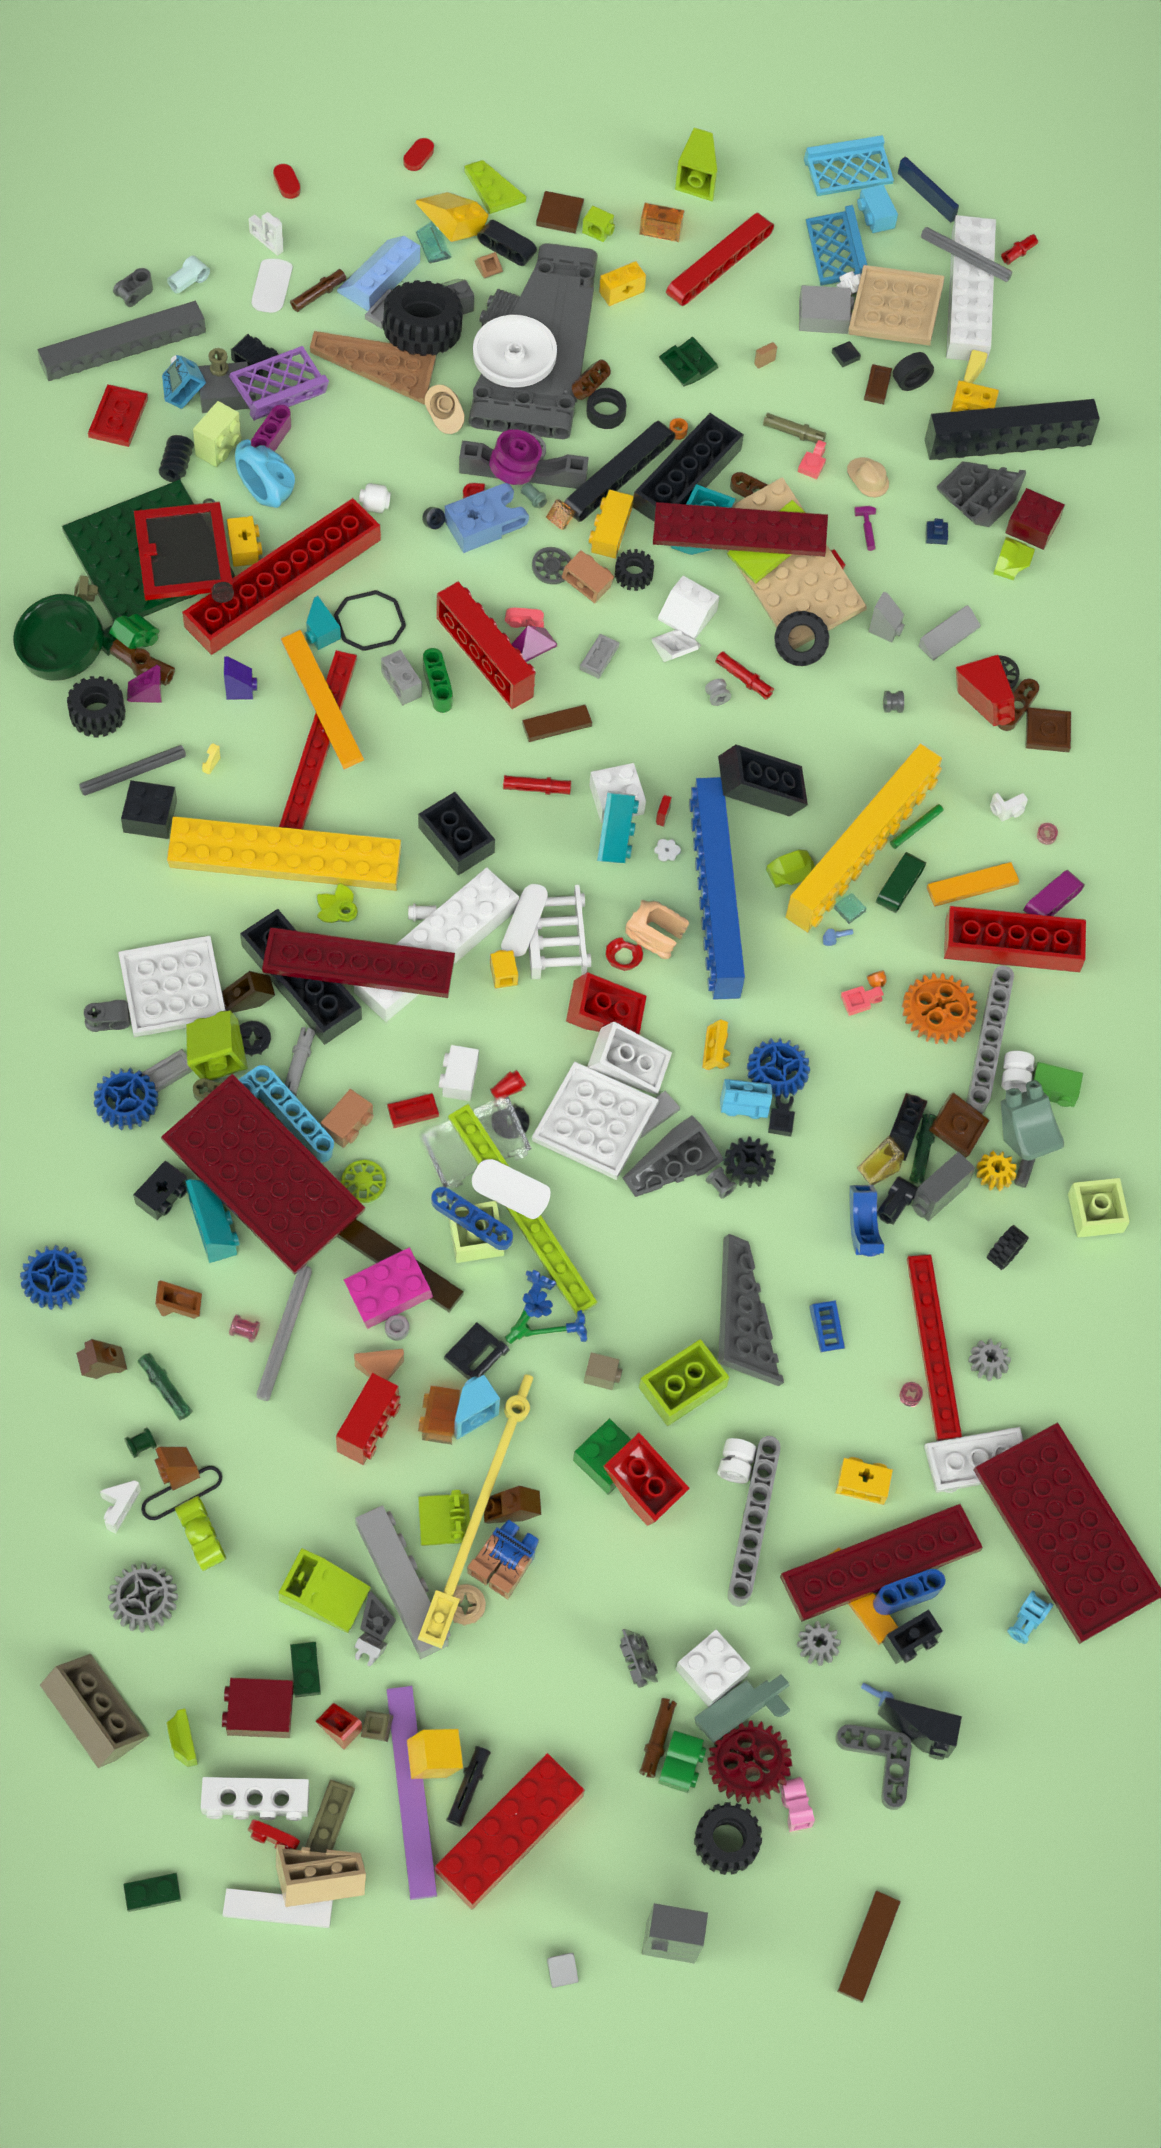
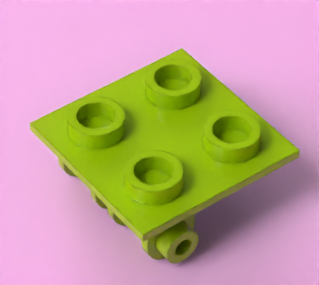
M452 1490L451 1495L419 1496L421 1546L462 1543L470 1522L469 1494H461V1490Z

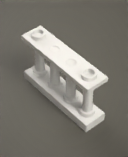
M575 885L574 896L547 897L544 907L575 905L576 916L541 918L540 916L528 946L531 979H541V970H545V967L581 966L582 975L587 972V967H591V954H586L582 907H585V895L580 893V885ZM577 925L578 936L552 938L538 936V929L542 927ZM579 945L580 956L545 958V956H540V950H543V947Z

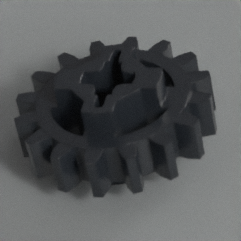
M748 1136L747 1142L739 1138L738 1145L732 1142L730 1150L727 1149L725 1153L727 1158H724V1165L727 1166L726 1174L732 1173L731 1181L738 1179L739 1186L746 1182L748 1188H751L754 1182L758 1187L761 1186L762 1179L766 1182L769 1181V1174L773 1175L775 1169L773 1166L776 1163V1159L772 1158L774 1151H767L769 1144L761 1145L760 1138L752 1142L751 1136ZM735 1157H736V1161L738 1162V1166H737V1167H736L735 1162H734V1158H735ZM762 1157L765 1161V1167H763V1163L761 1162Z

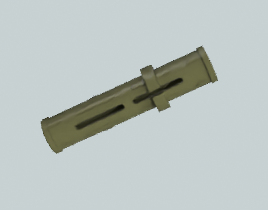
M767 413V417L764 418L763 426L794 435L802 441L808 440L817 443L818 440L825 441L826 432L810 428L808 424L801 425Z

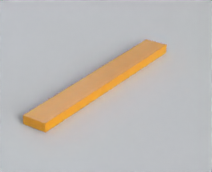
M298 630L281 638L343 769L364 761L302 631Z

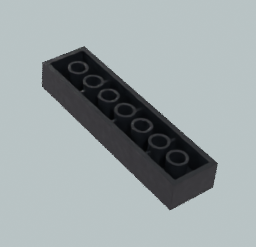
M1095 399L933 413L930 415L925 444L929 460L1033 450L1043 451L1046 449H1064L1076 446L1085 447L1092 445L1100 417Z

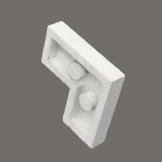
M269 212L262 215V220L255 214L249 218L250 233L277 256L283 252L281 221L277 217H273Z

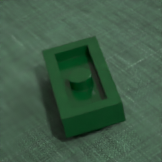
M316 1642L290 1644L295 1698L321 1695Z
M177 1873L123 1884L128 1912L181 1901Z

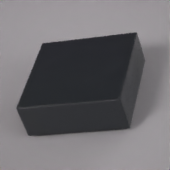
M850 341L832 349V354L842 367L860 360L861 355Z

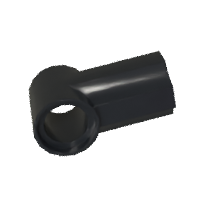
M898 1176L888 1192L889 1195L877 1211L880 1220L886 1224L894 1225L905 1207L909 1206L913 1201L918 1187Z

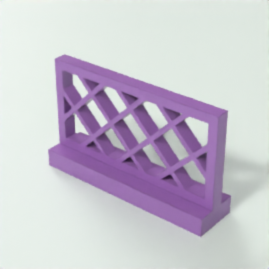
M303 346L234 371L229 376L250 408V416L253 421L267 416L277 405L291 407L326 393L329 383L326 375L320 374ZM300 354L304 364L292 361V357ZM278 362L286 364V371L274 368V364ZM289 366L301 369L300 376L289 373ZM259 369L269 371L268 378L257 375L256 371ZM303 371L312 373L315 378L310 380L302 377ZM271 373L284 376L282 383L270 379ZM245 376L251 378L250 384L240 382L238 377ZM289 378L298 381V383L292 387L284 384L285 379ZM253 380L266 383L264 390L252 386ZM268 384L280 388L279 392L271 393L266 391ZM249 392L262 395L261 399L252 401Z

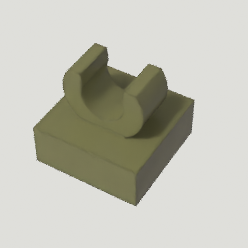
M80 575L75 585L74 596L94 602L95 595L97 596L98 587L88 585L89 577Z

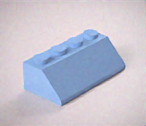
M406 236L388 239L337 289V292L368 311L388 289L393 290L420 263V245Z

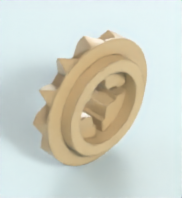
M468 1584L456 1586L453 1597L460 1599L458 1604H462L466 1595L468 1604L473 1605L468 1607L466 1614H464L462 1607L457 1606L453 1622L464 1626L476 1623L483 1616L486 1606L482 1592Z

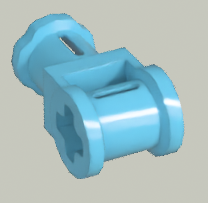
M1033 1590L1021 1606V1610L1016 1616L1018 1620L1013 1627H1009L1007 1630L1014 1640L1023 1644H1027L1029 1641L1028 1636L1033 1628L1037 1629L1054 1605L1051 1602L1048 1604L1035 1595L1036 1592Z

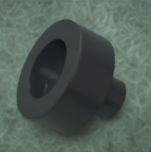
M429 507L424 511L422 520L426 527L436 530L443 526L445 514L439 508Z

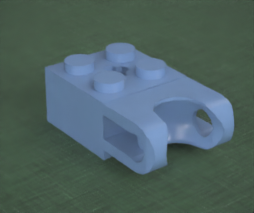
M504 483L445 506V523L463 553L502 538V535L527 525L529 515L523 507L508 508L505 506L512 501L514 496V490L510 484Z

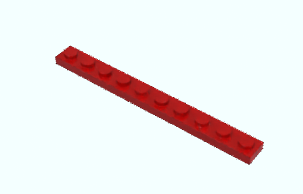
M336 650L326 682L341 711L357 662V655ZM315 713L279 825L281 828L304 829L331 742L317 713Z

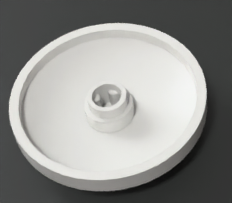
M506 315L487 322L478 331L473 343V359L480 373L490 381L506 387H525L543 380L552 371L557 357V345L551 331L538 320L523 315Z

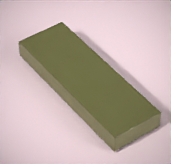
M330 1779L305 1846L310 1848L311 1852L327 1853V1850H333L355 1788Z

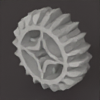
M143 1562L141 1569L137 1570L136 1565L133 1564L131 1565L132 1572L129 1573L126 1569H123L124 1577L116 1576L114 1578L118 1585H110V1590L113 1594L108 1595V1600L113 1603L109 1605L110 1611H116L113 1617L115 1620L121 1619L120 1624L122 1627L129 1624L130 1631H134L137 1625H139L140 1632L143 1633L145 1632V1626L149 1625L150 1630L154 1631V1623L158 1622L160 1626H163L164 1621L162 1617L171 1619L172 1615L168 1610H176L177 1607L173 1601L178 1600V1594L173 1592L177 1590V1586L171 1583L173 1580L171 1575L165 1576L166 1571L164 1568L156 1572V1564H152L150 1569H147L146 1563ZM142 1580L154 1581L161 1587H148L144 1585ZM135 1583L134 1591L128 1594L127 1598L123 1599L126 1589ZM140 1588H142L143 1594H146L145 1601L147 1607H145L143 1601L140 1600ZM164 1596L161 1605L152 1612V1604L160 1600L159 1597ZM125 1608H139L143 1611L144 1615L132 1614Z

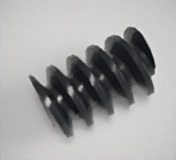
M172 435L168 438L159 468V475L166 481L174 482L185 477L194 447L191 439L182 435Z

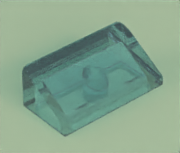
M432 221L416 231L430 264L452 257L441 231Z

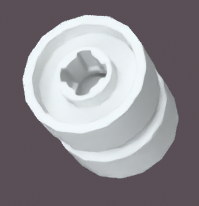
M1011 1051L1005 1054L1003 1068L1006 1070L1002 1074L1001 1083L1004 1090L1018 1088L1021 1093L1027 1091V1082L1033 1080L1032 1073L1035 1062L1033 1055L1024 1051Z
M727 1439L723 1449V1456L725 1458L720 1460L717 1474L730 1482L747 1483L752 1470L749 1464L754 1462L757 1447L742 1439Z

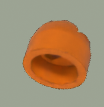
M884 970L867 976V980L873 988L883 987L886 984L887 980Z

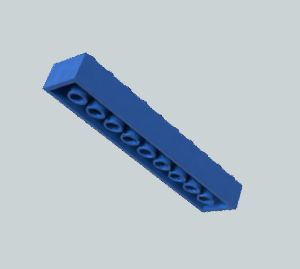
M721 777L696 778L695 787H691L689 810L693 812L691 829L692 832L695 831L693 849L697 851L695 868L696 871H699L697 888L701 890L699 907L700 910H703L704 916L701 917L702 930H705L706 935L703 938L704 951H707L708 957L705 959L706 971H710L708 991H712L713 1000L740 999L745 973L726 799L723 796Z

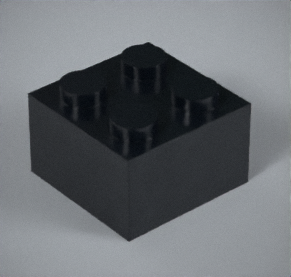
M130 780L121 816L123 833L168 839L177 804L175 787Z

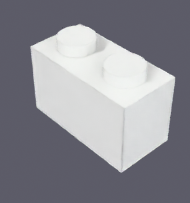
M451 1045L450 1053H445L443 1067H447L446 1073L441 1074L439 1088H443V1097L465 1101L471 1100L479 1060V1049Z

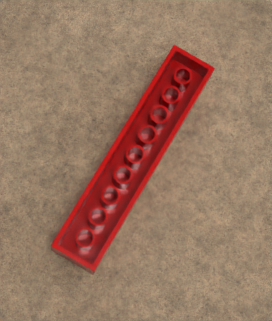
M354 498L350 499L232 578L233 588H228V586L219 587L182 612L184 627L213 655L381 541L380 524Z

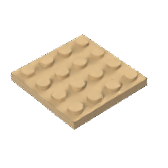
M864 265L849 325V335L930 346L943 289L944 276Z

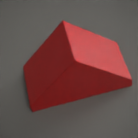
M335 1703L315 1721L343 1749L362 1732V1722Z

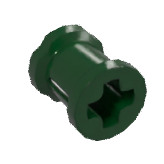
M148 1427L144 1428V1432L132 1438H124L133 1458L138 1457L139 1453L149 1448L154 1449L157 1447Z

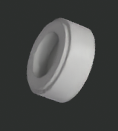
M402 1315L389 1317L385 1322L386 1335L395 1341L404 1339L409 1333L408 1320Z

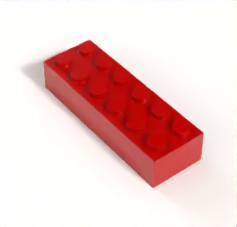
M458 581L438 592L437 620L513 710L533 698L536 675L534 667L530 663L527 664L520 650L511 645L508 636L504 632L501 633L494 619L489 618L485 614L482 605L479 602H475L468 588L463 587Z
M950 906L945 919L944 959L1080 973L1086 959V920Z
M547 1753L435 1865V1873L473 1910L583 1798L585 1790Z

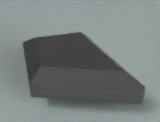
M369 1592L360 1630L383 1642L396 1619L372 1592Z

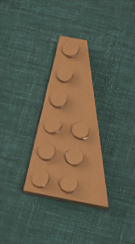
M314 331L310 345V353L425 405V395L430 387L437 355H412L408 351L403 352L399 350L397 346L394 347L391 343Z

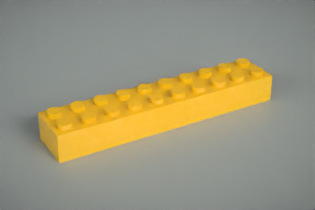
M921 743L791 894L785 918L807 933L812 927L816 928L820 924L825 911L830 912L836 903V898L839 895L842 897L849 888L848 884L852 880L856 881L862 873L861 869L863 866H868L875 857L874 853L877 850L881 851L885 847L890 834L893 836L900 828V822L903 819L906 821L913 812L912 808L922 803L927 790L932 791L938 782L937 776L942 770L940 767L942 757Z
M173 817L167 861L170 868L334 885L341 883L345 886L397 891L402 847L401 840Z

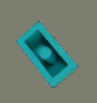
M319 596L314 597L306 622L307 632H305V636L310 644H314L317 650H320L340 640L341 634L339 624Z

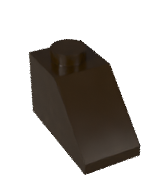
M253 971L247 972L222 991L225 1011L230 1010L232 1013L260 1007L275 996L270 975Z

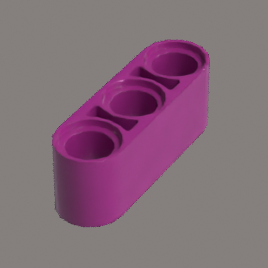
M277 405L271 410L252 437L251 446L256 448L264 445L275 452L291 429V412L289 407Z
M1066 870L1035 895L1025 905L1023 911L1027 914L1054 916L1082 891L1085 884L1069 870Z

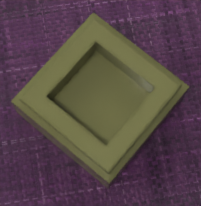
M366 1711L361 1737L388 1742L393 1716Z

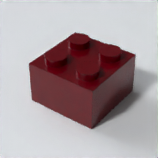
M1026 488L1009 519L1005 533L1044 550L1061 519L1065 504Z

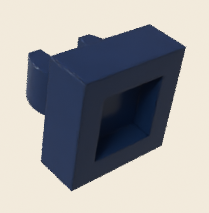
M935 518L934 521H927L926 544L947 545L948 522H943V519Z

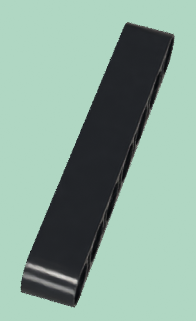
M659 420L654 422L565 500L562 509L578 522H582L601 505L602 498L607 497L609 490L618 491L673 442L676 435L675 432Z

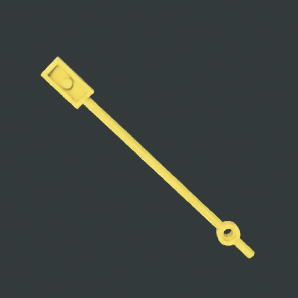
M524 1375L517 1395L510 1397L505 1404L504 1413L508 1420L444 1592L435 1591L418 1636V1640L441 1649L460 1601L459 1598L453 1597L516 1424L525 1420L530 1411V1404L526 1399L533 1381V1377L530 1375ZM517 1408L520 1410V1413H514L512 1409Z

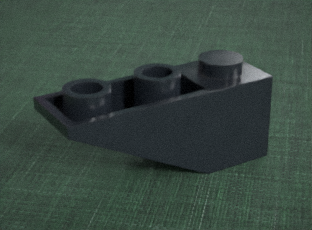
M905 1094L885 1146L884 1154L906 1161L927 1105V1100L921 1099L916 1095Z

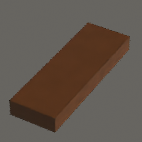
M581 705L522 720V725L528 741L532 742L592 727V720L586 705Z

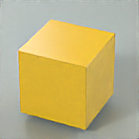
M458 1729L421 1730L407 1740L411 1779L447 1778L463 1768Z

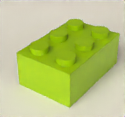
M699 1339L641 1377L639 1389L668 1427L725 1389L730 1377L722 1366L718 1364V1361L703 1341Z

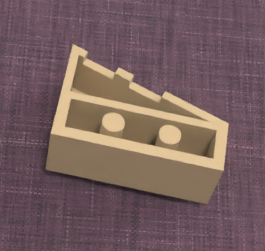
M277 1844L276 1869L285 1907L365 1895L366 1872L361 1853L327 1850V1853L311 1852L308 1847H302L301 1850L285 1849V1845Z

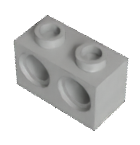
M401 650L381 658V672L402 706L422 697V682Z

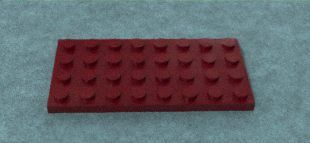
M233 1074L161 1136V1140L294 1275L365 1211V1207Z
M1058 1422L973 1469L1079 1644L1161 1598L1160 1585Z

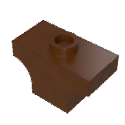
M91 1339L84 1343L85 1348L76 1353L82 1376L98 1379L107 1374L121 1373L127 1370L121 1346Z

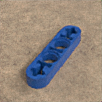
M439 1187L433 1191L431 1204L437 1211L498 1250H506L512 1245L513 1233L509 1227L446 1187ZM445 1195L447 1202L442 1201L439 1203L438 1196L442 1198ZM459 1207H465L468 1209L469 1214L465 1217H459L455 1211ZM478 1220H485L488 1222L489 1227L485 1230H479L476 1228L475 1223ZM506 1234V1240L499 1242L497 1235L502 1236Z

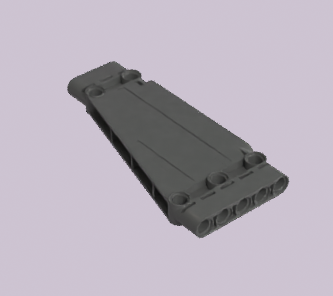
M550 243L540 246L536 266L511 315H523L533 318L544 324L551 331L557 345L555 365L543 380L525 387L502 386L490 381L481 374L473 388L468 421L470 426L477 429L499 432L518 429L534 433L540 437L568 439L570 437L575 402L577 403V398L572 392V384L582 373L594 292V277L598 257L596 251L589 248Z

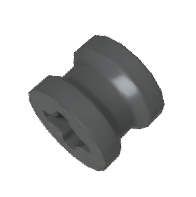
M884 691L883 708L885 713H890L891 711L903 712V691H897L896 693Z

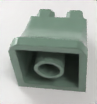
M1037 1080L1027 1082V1091L1023 1093L1018 1088L1006 1090V1099L1001 1101L1003 1141L1024 1160H1033L1064 1147V1139L1056 1123L1049 1097L1043 1092L1042 1086Z

